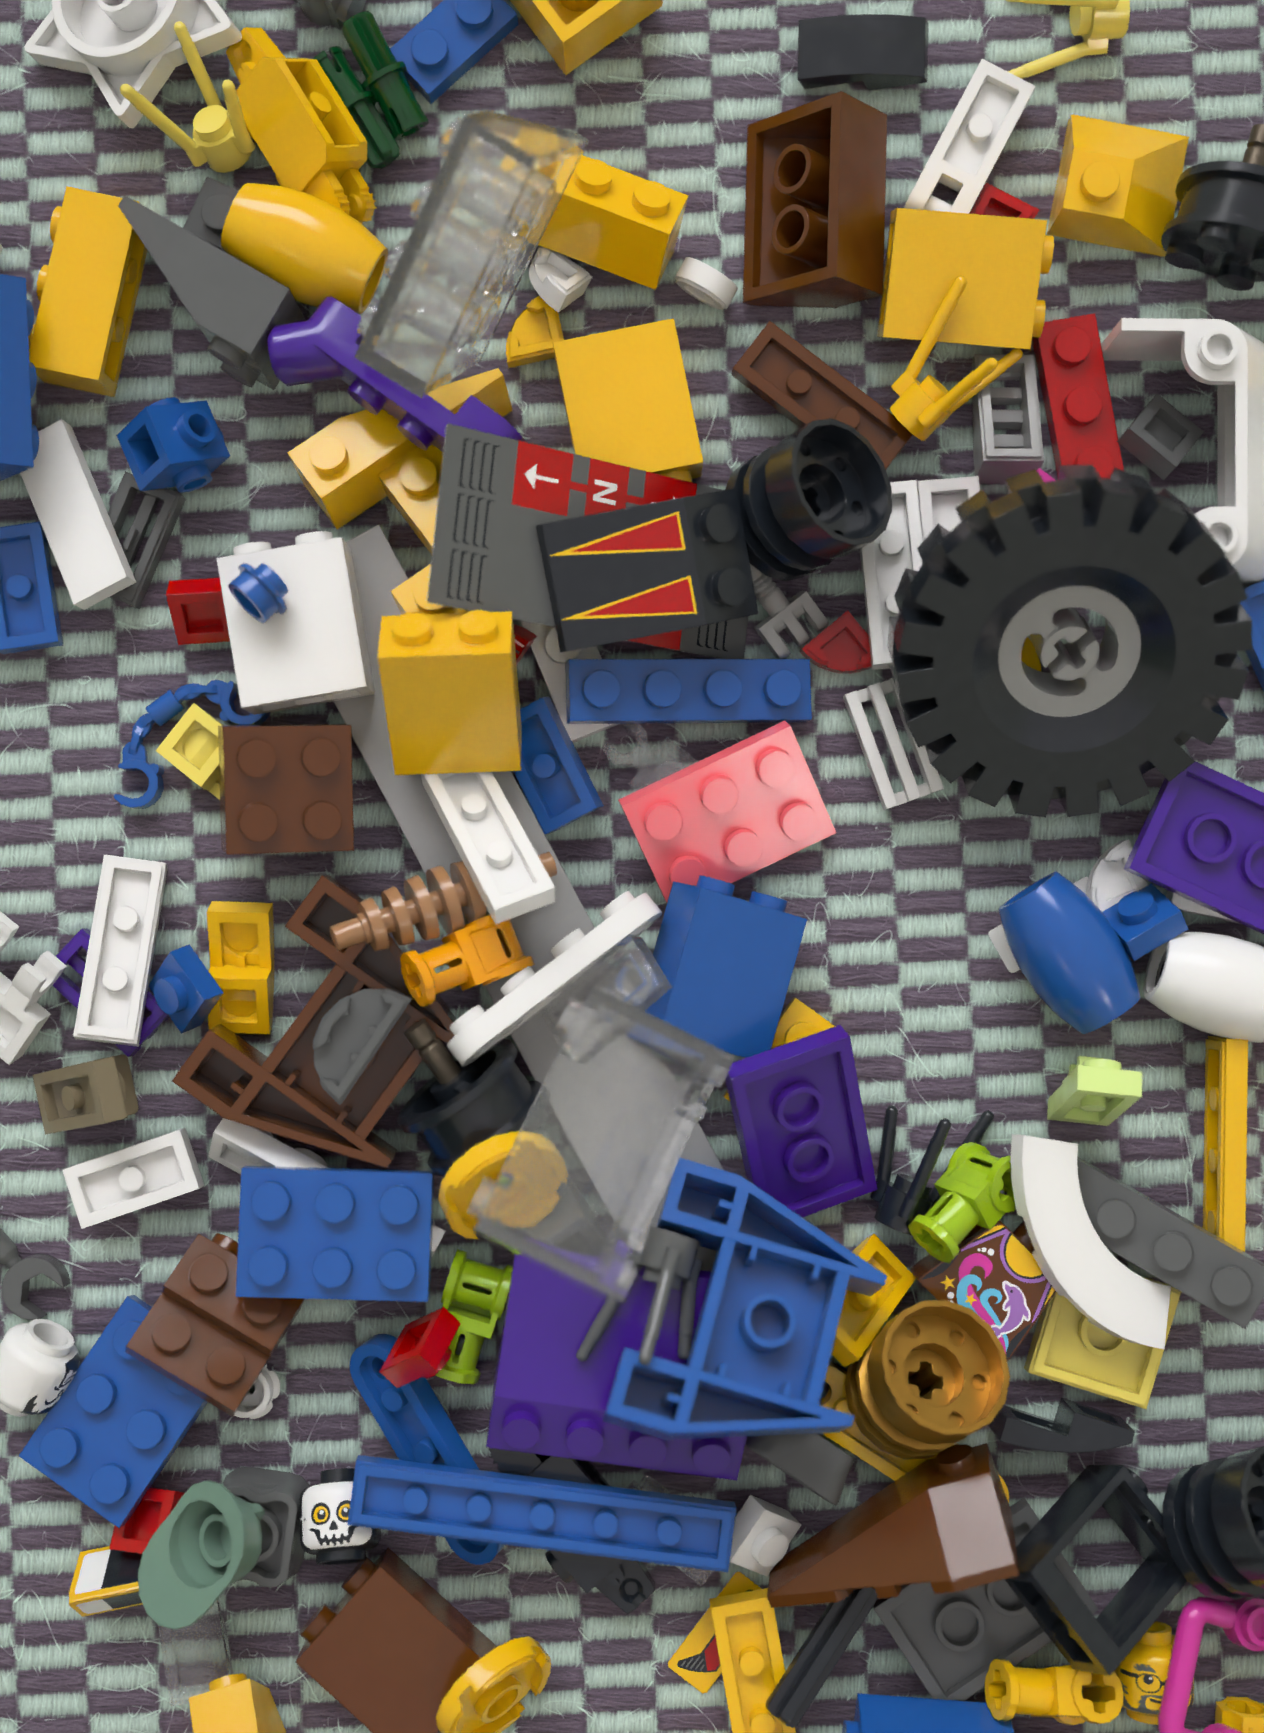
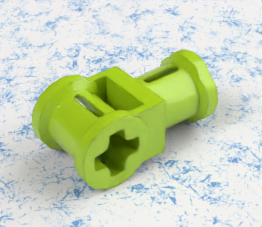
M973 1142L964 1143L957 1148L950 1158L947 1170L934 1184L940 1195L939 1200L924 1216L917 1215L909 1225L910 1233L916 1242L936 1259L950 1263L959 1253L958 1245L976 1225L991 1230L1005 1213L1015 1211L1016 1206L1011 1179V1156L1001 1158L992 1156L985 1146Z
M457 1249L444 1287L441 1303H443L442 1307H445L461 1324L449 1345L452 1351L450 1359L436 1376L460 1384L478 1383L481 1374L476 1368L485 1338H492L496 1322L501 1319L509 1293L513 1266L507 1265L504 1269H499L467 1259V1252ZM464 1334L463 1347L460 1355H457L456 1348L460 1335Z

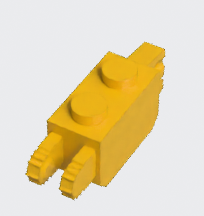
M244 27L240 31L242 34L241 41L230 45L226 54L240 83L236 93L239 97L247 131L250 137L257 143L276 174L279 185L313 195L332 204L361 224L366 221H372V216L376 209L374 205L376 200L372 197L373 193H369V187L359 172L361 166L367 161L368 142L318 60L286 58L262 28Z

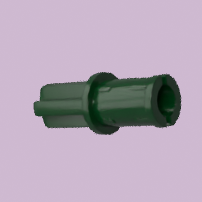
M363 11L351 16L343 23L342 33L366 78L362 86L365 91H372L392 131L394 139L401 140L418 132L420 128L425 127L429 121L404 75L407 67L404 61H396L371 12Z
M340 46L330 47L329 53L332 56V60H329L325 51L320 52L313 59L318 60L368 142L367 164L372 169H383L399 157L400 147L375 107L377 102L372 91L364 90L360 80L346 59L343 49Z

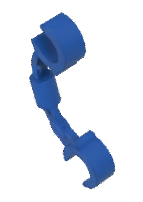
M212 680L207 685L187 684L178 688L175 693L171 689L148 705L146 707L148 713L142 715L137 720L132 730L131 742L127 743L123 748V762L118 765L119 768L127 771L142 770L149 779L148 789L139 798H130L115 794L114 798L121 805L134 809H146L154 805L161 798L164 789L162 778L164 768L155 763H148L147 750L142 742L150 733L155 722L161 727L185 709L183 701L194 700L202 695H206L208 700L220 705L222 711L219 717L228 724L260 725L266 721L271 712L256 715L250 714L248 716L239 715L234 708L238 686L233 681L227 683L221 680Z

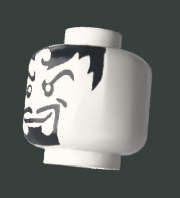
M34 1319L29 1323H21L11 1327L6 1332L0 1343V1409L18 1417L29 1414H45L53 1409L72 1381L80 1365V1357L77 1347L74 1345L73 1336L66 1328L50 1320Z

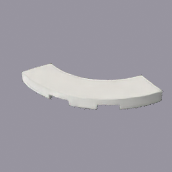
M1012 1134L1010 1160L1016 1211L1018 1216H1023L1028 1235L1035 1249L1032 1255L1046 1279L1058 1295L1065 1296L1079 1312L1088 1318L1087 1321L1094 1326L1123 1340L1165 1350L1171 1286L1155 1283L1132 1272L1107 1249L1099 1238L1086 1212L1080 1191L1077 1165L1078 1144Z

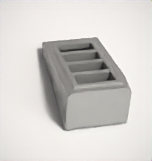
M974 354L972 371L989 358H995L999 361L1005 355ZM1022 355L1020 360L995 379L1020 380V388L990 387L989 384L972 397L975 476H979V484H1006L1005 478L1034 469H1041L1043 465L1044 454L1034 355ZM992 405H1020V410L992 409ZM994 430H1020V434H994Z

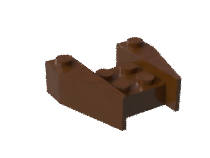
M322 875L285 927L336 964L268 1057L219 1024L208 1030L172 1082L225 1119L387 1168L393 1161L397 1149L371 1130L423 1060L419 1055V1050L412 1046L404 1033L414 1023L425 1019L435 1032L436 1039L440 1038L448 1044L455 1036L449 1027L457 1019L439 994L435 995V1001L425 1007L420 1006L413 998L341 1105L322 1088L319 1075L314 1066L313 1039L322 1017L340 999L365 988H391L412 997L401 972L400 956L402 953L407 952V949L404 945H398L392 932L388 933L389 949L374 951L370 943L365 944V942L339 951L336 949L329 927L356 918V914L359 913L358 903L364 900L330 875Z

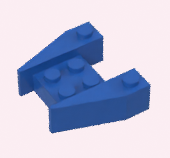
M678 1157L670 1175L656 1227L700 1241L699 1246L717 1251L687 1364L685 1366L653 1356L648 1365H643L639 1362V1351L624 1348L619 1358L602 1421L663 1440L839 1433L851 1427L854 1419L853 1415L819 1406V1401L846 1290L871 1297L885 1286L887 1275L741 1175Z

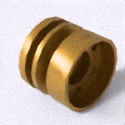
M923 1300L901 1311L879 1330L860 1359L848 1366L844 1384L849 1412L854 1416V1421L860 1432L877 1448L904 1460L929 1459L993 1421L1006 1401L1010 1374L1005 1349L994 1330L972 1309L949 1300Z

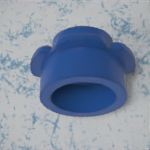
M246 563L238 566L240 573L228 584V588L241 607L261 623H265L275 613L279 612L283 615L287 610V606L282 597L288 593L287 586L283 580L263 563L256 569Z

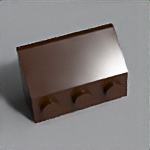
M839 91L747 126L743 303L750 306L837 308L883 295L887 114Z

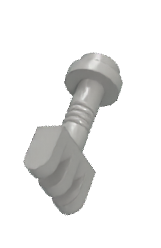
M750 564L755 596L769 614V616L753 628L777 659H785L791 653L786 643L779 637V632L785 629L790 638L800 647L810 638L797 618L803 614L808 623L818 632L829 623L807 591L800 590L788 600L780 588L776 586V583L772 581V577L765 576Z

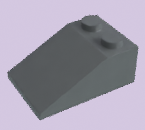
M124 195L118 205L195 323L210 342L207 350L223 362L220 368L230 377L252 388L257 380L275 390L280 380L276 377L271 366L267 337L275 325L306 321L290 289Z

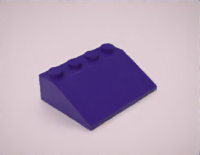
M516 1245L491 1398L486 1447L737 1481L747 1436L663 1440L602 1421L619 1358L624 1348L639 1352L641 1350L644 1331L657 1284L642 1279L645 1267L642 1266L589 1358L581 1362L577 1359L576 1353L629 1260ZM700 1270L697 1280L691 1345L711 1271ZM681 1283L679 1291L671 1289L653 1356L686 1366L688 1359L682 1360L678 1356Z

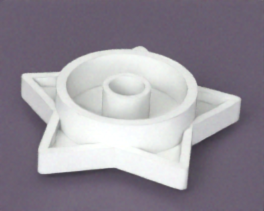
M52 0V10L27 41L24 48L41 65L92 75L114 114L129 128H134L143 114L122 96L120 87L123 84H129L152 103L174 69L188 63L174 31V24L181 21L186 25L200 57L238 43L242 39V34L217 0Z

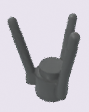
M657 1227L650 1228L646 1242L635 1240L629 1261L589 1328L585 1339L576 1353L577 1359L582 1362L589 1358L642 1266L645 1267L642 1279L657 1284L643 1335L639 1362L643 1365H648L651 1362L671 1289L679 1291L681 1283L678 1356L682 1360L688 1359L693 1335L697 1280L703 1263L702 1260L696 1259L700 1241Z

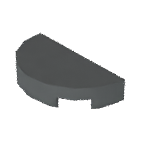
M365 988L340 999L322 1017L313 1039L314 1066L319 1075L322 1088L339 1105L343 1103L413 999L412 997L391 988Z

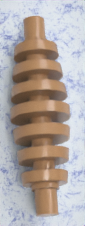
M546 852L538 855L549 877L557 875L556 863L551 853ZM459 861L450 865L451 879L441 865L430 868L426 871L428 890L420 876L415 875L404 881L405 901L399 890L393 886L381 892L382 909H379L374 899L370 897L358 903L359 913L356 914V918L332 925L329 929L333 943L338 951L365 942V944L370 943L374 951L389 949L388 933L392 932L393 937L400 946L412 944L415 941L412 925L415 924L423 940L436 939L440 936L438 919L445 932L449 935L464 928L463 914L469 923L486 916V905L463 861Z

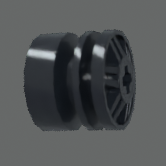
M832 418L812 421L784 438L776 446H770L758 456L745 461L731 473L725 490L735 488L737 490L749 563L765 576L782 581L803 578L813 573L816 569L829 565L835 558L846 556L872 543L886 530L892 512L891 484L883 461L863 435L851 425Z
M1264 1446L1181 1469L1168 1484L1162 1503L1163 1531L1171 1556L1183 1576L1204 1596L1223 1602L1263 1594Z

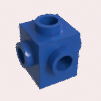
M175 397L159 400L145 407L116 435L140 492L176 487L180 493L197 490L210 483L213 479L211 473L230 457L222 431L216 424L207 400L180 403V400Z

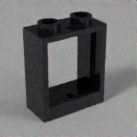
M1088 1465L1016 1546L1019 1575L1004 1579L1074 1670L1111 1676L1187 1583V1580L1171 1556L1163 1531V1515L1147 1496L1148 1489L1143 1480L1124 1465ZM1102 1505L1145 1561L1100 1615L1095 1618L1054 1565L1053 1561Z

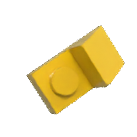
M875 1234L868 1236L852 1252L887 1275L885 1286L871 1297L846 1290L831 1352L844 1367L860 1359L916 1279Z

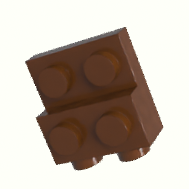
M219 1233L215 1234L212 1240L198 1234L163 1285L161 1295L126 1345L125 1352L233 1417L296 1318L304 1299L236 1297L238 1242Z

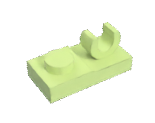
M1078 1056L1077 1064L1069 1066V1075L1063 1080V1084L1048 1098L1047 1120L1109 1126L1142 1097V1072L1121 1070L1122 1065L1118 1061Z

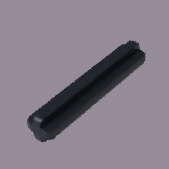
M854 1589L845 1599L840 1602L829 1603L766 1701L767 1710L785 1725L794 1728L801 1721L877 1601L878 1596L875 1589Z

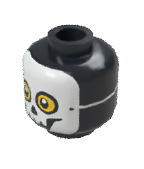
M354 1468L321 1471V1483L308 1486L300 1495V1544L306 1553L316 1555V1565H341L366 1561V1551L372 1550L380 1542L381 1529L347 1525Z

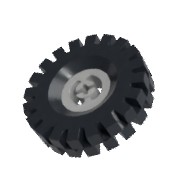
M1060 465L1059 476L1056 481L1044 482L1037 469L1005 478L1008 495L991 502L982 489L955 507L961 523L951 532L940 524L934 527L917 548L923 564L918 571L905 568L895 592L894 598L899 615L898 617H889L887 646L893 662L890 669L906 724L918 748L925 745L930 764L950 783H953L961 776L968 795L990 806L996 807L1002 796L1007 794L1016 814L1046 817L1050 800L1060 799L1067 817L1099 813L1098 792L1111 788L1120 806H1123L1150 794L1142 776L1144 773L1155 767L1170 782L1195 762L1185 743L1191 737H1194L1211 745L1229 719L1218 702L1221 697L1239 700L1249 672L1237 654L1239 651L1252 650V619L1240 604V602L1247 600L1248 597L1237 570L1225 556L1226 552L1204 523L1198 520L1188 505L1167 489L1163 488L1160 493L1155 492L1144 477L1115 468L1109 480L1101 478L1093 465ZM1075 607L1090 609L1105 617L1106 628L1100 645L1084 616L1080 617ZM1030 635L1044 668L1048 665L1051 673L1034 670L1021 661V652L1027 636ZM1065 638L1068 642L1063 644L1060 640Z

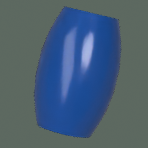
M1053 872L1036 881L999 907L1006 940L1019 969L1035 993L1046 1005L1081 1034L1092 1032L1108 1024L1128 1011L1140 1000L1141 996L1132 962L1116 931L1096 904L1082 890L1058 872Z

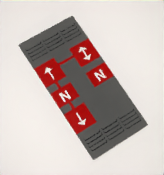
M447 424L427 601L432 604L469 611H512L513 619L555 627L536 525L723 490ZM748 616L626 641L720 659H744Z

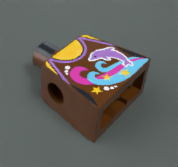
M999 1220L991 1230L976 1225L958 1245L959 1253L950 1263L942 1262L928 1254L918 1261L910 1271L937 1300H949L972 1309L988 1323L1005 1349L1008 1361L1056 1291L1046 1279L1032 1255L1035 1249L1028 1235L1025 1222L1023 1221L1011 1232Z

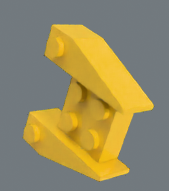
M499 368L423 391L454 414L458 412L470 395L494 410L501 417L513 411L504 375ZM383 409L377 415L372 414L368 410L356 412L338 418L288 452L304 486L337 530L387 496L432 555L443 452L432 444L427 450H423L413 444L396 427L400 422ZM431 564L390 591L401 615L406 613L453 614L470 612L469 610L428 603L427 595Z

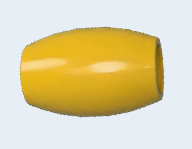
M246 183L243 185L231 204L221 235V247L227 254L289 288L296 301L318 308L323 300L330 296L358 314L363 313L370 304L382 278L388 258V249L365 226L343 210L313 195L283 186Z

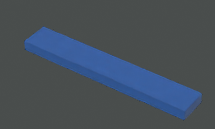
M358 1455L355 1464L347 1525L728 1572L736 1505L735 1502Z

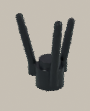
M892 1105L887 1107L885 1112L876 1178L877 1190L871 1192L869 1197L880 1202L874 1216L878 1222L899 1232L911 1235L909 1230L910 1223L917 1215L924 1216L940 1198L936 1187L934 1186L932 1189L927 1183L944 1146L945 1139L951 1128V1122L946 1118L939 1121L915 1177L897 1173L895 1181L892 1183L890 1179L898 1109ZM986 1110L982 1113L962 1144L969 1142L979 1144L994 1119L992 1111Z

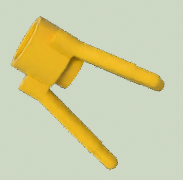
M963 276L955 279L906 370L891 385V388L900 397L892 404L890 411L909 432L921 441H925L954 411L1006 372L1023 355L1021 349L1015 348L999 361L995 358H989L949 391L931 375H928L922 382L917 380L922 367L967 285V280Z

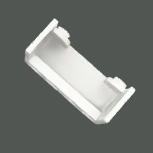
M1121 318L1101 344L1104 360L1182 361L1184 368L1192 378L1204 384L1217 385V506L1202 509L1195 516L1200 522L1204 523L1226 552L1225 556L1237 570L1244 588L1264 580V343L1234 324L1221 319Z

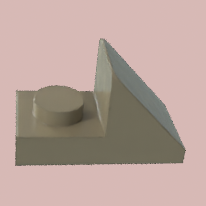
M126 1055L111 1056L32 1075L45 1135L125 1119L128 1115L138 1112V1101L129 1060Z

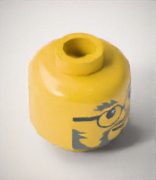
M1155 1621L1114 1671L1121 1681L1124 1692L1122 1707L1126 1708L1127 1715L1131 1719L1146 1724L1158 1725V1716L1175 1635H1172L1171 1626L1166 1623ZM1194 1679L1188 1708L1193 1704L1194 1701Z

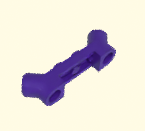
M326 297L308 321L275 325L267 337L271 366L276 377L287 386L340 378L350 385L347 392L358 404L375 415L381 409L385 410L400 421L396 426L398 430L408 440L423 450H427L432 444L443 452L447 424L525 442L521 434L507 420L474 396L470 395L458 412L454 414L375 358L381 350V345L371 323L335 298Z

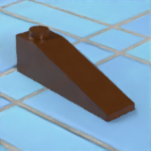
M985 1443L974 1447L960 1444L946 1448L935 1458L924 1461L785 1554L775 1564L769 1575L767 1598L771 1608L840 1602L848 1597L854 1589L858 1588L875 1589L878 1599L898 1597L902 1591L901 1585L930 1582L934 1594L958 1592L1018 1576L1019 1568L1012 1512L988 1444Z

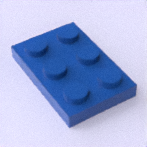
M276 1166L242 1167L236 1297L428 1302L431 1286L434 1172Z
M135 1295L126 1297L77 1369L75 1376L56 1405L47 1413L19 1454V1457L118 1528L124 1526L131 1518L148 1489L151 1488L208 1403L125 1352L126 1345L152 1308Z

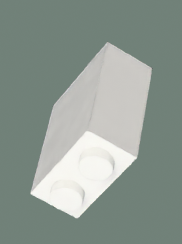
M328 531L310 532L295 537L296 545L271 549V544L268 542H251L234 547V555L217 558L241 708L249 713L256 715L375 694L352 553L342 537L333 538L332 533ZM246 563L256 569L263 563L283 580L288 589V593L282 597L287 606V610L283 615L279 612L275 613L265 623H261L241 607L228 588V584L240 573L238 566Z

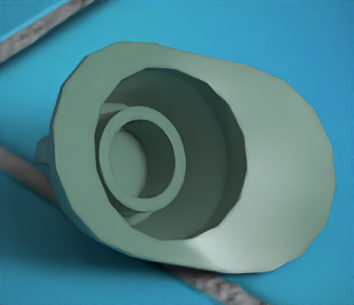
M206 1480L193 1484L152 1535L142 1553L138 1571L139 1596L146 1613L159 1626L174 1630L191 1626L203 1617L228 1586L243 1579L256 1566L262 1549L263 1536L260 1521L265 1515L264 1508L258 1503H248L244 1499L234 1496L221 1483Z

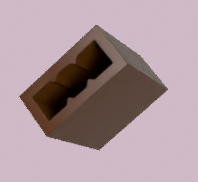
M388 1547L374 1563L366 1557V1561L360 1562L341 1586L347 1594L333 1610L324 1603L308 1620L300 1632L305 1642L295 1663L372 1733H437L439 1729L437 1728L436 1715L444 1697L454 1683L475 1662L497 1646Z

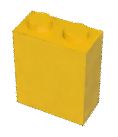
M908 208L892 210L890 214L883 277V295L881 296L877 337L922 341L955 279L963 276L967 280V285L937 342L1031 349L1032 337L1039 338L1041 336L1045 320V300L1037 299L1040 274L1049 273L1054 252V237L1045 235L1047 220Z
M674 318L553 342L555 362L574 454L692 482L693 478L701 477L703 458Z
M475 610L467 613L453 614L406 613L395 616H382L377 658L395 775L521 771L522 725L512 611L488 612Z

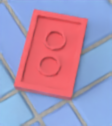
M785 720L618 800L666 904L673 881L696 886L699 875L733 883L836 834L791 725Z

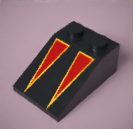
M736 488L536 525L560 653L759 614Z

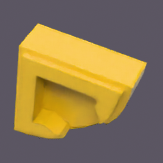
M540 296L534 298L526 305V308L515 320L506 341L508 368L555 358L553 342L564 340L558 312L551 308Z

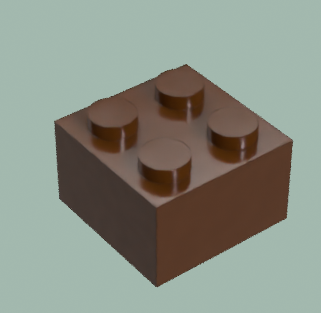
M351 725L218 726L221 849L226 855L354 851Z

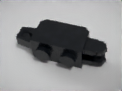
M489 1448V1451H491L489 1457L493 1458V1464H498V1470L501 1473L610 1486L589 1461ZM548 1550L545 1553L549 1564L563 1581L570 1583L574 1579L586 1594L596 1587L627 1615L635 1610L644 1600L648 1599L655 1591V1581L643 1562Z

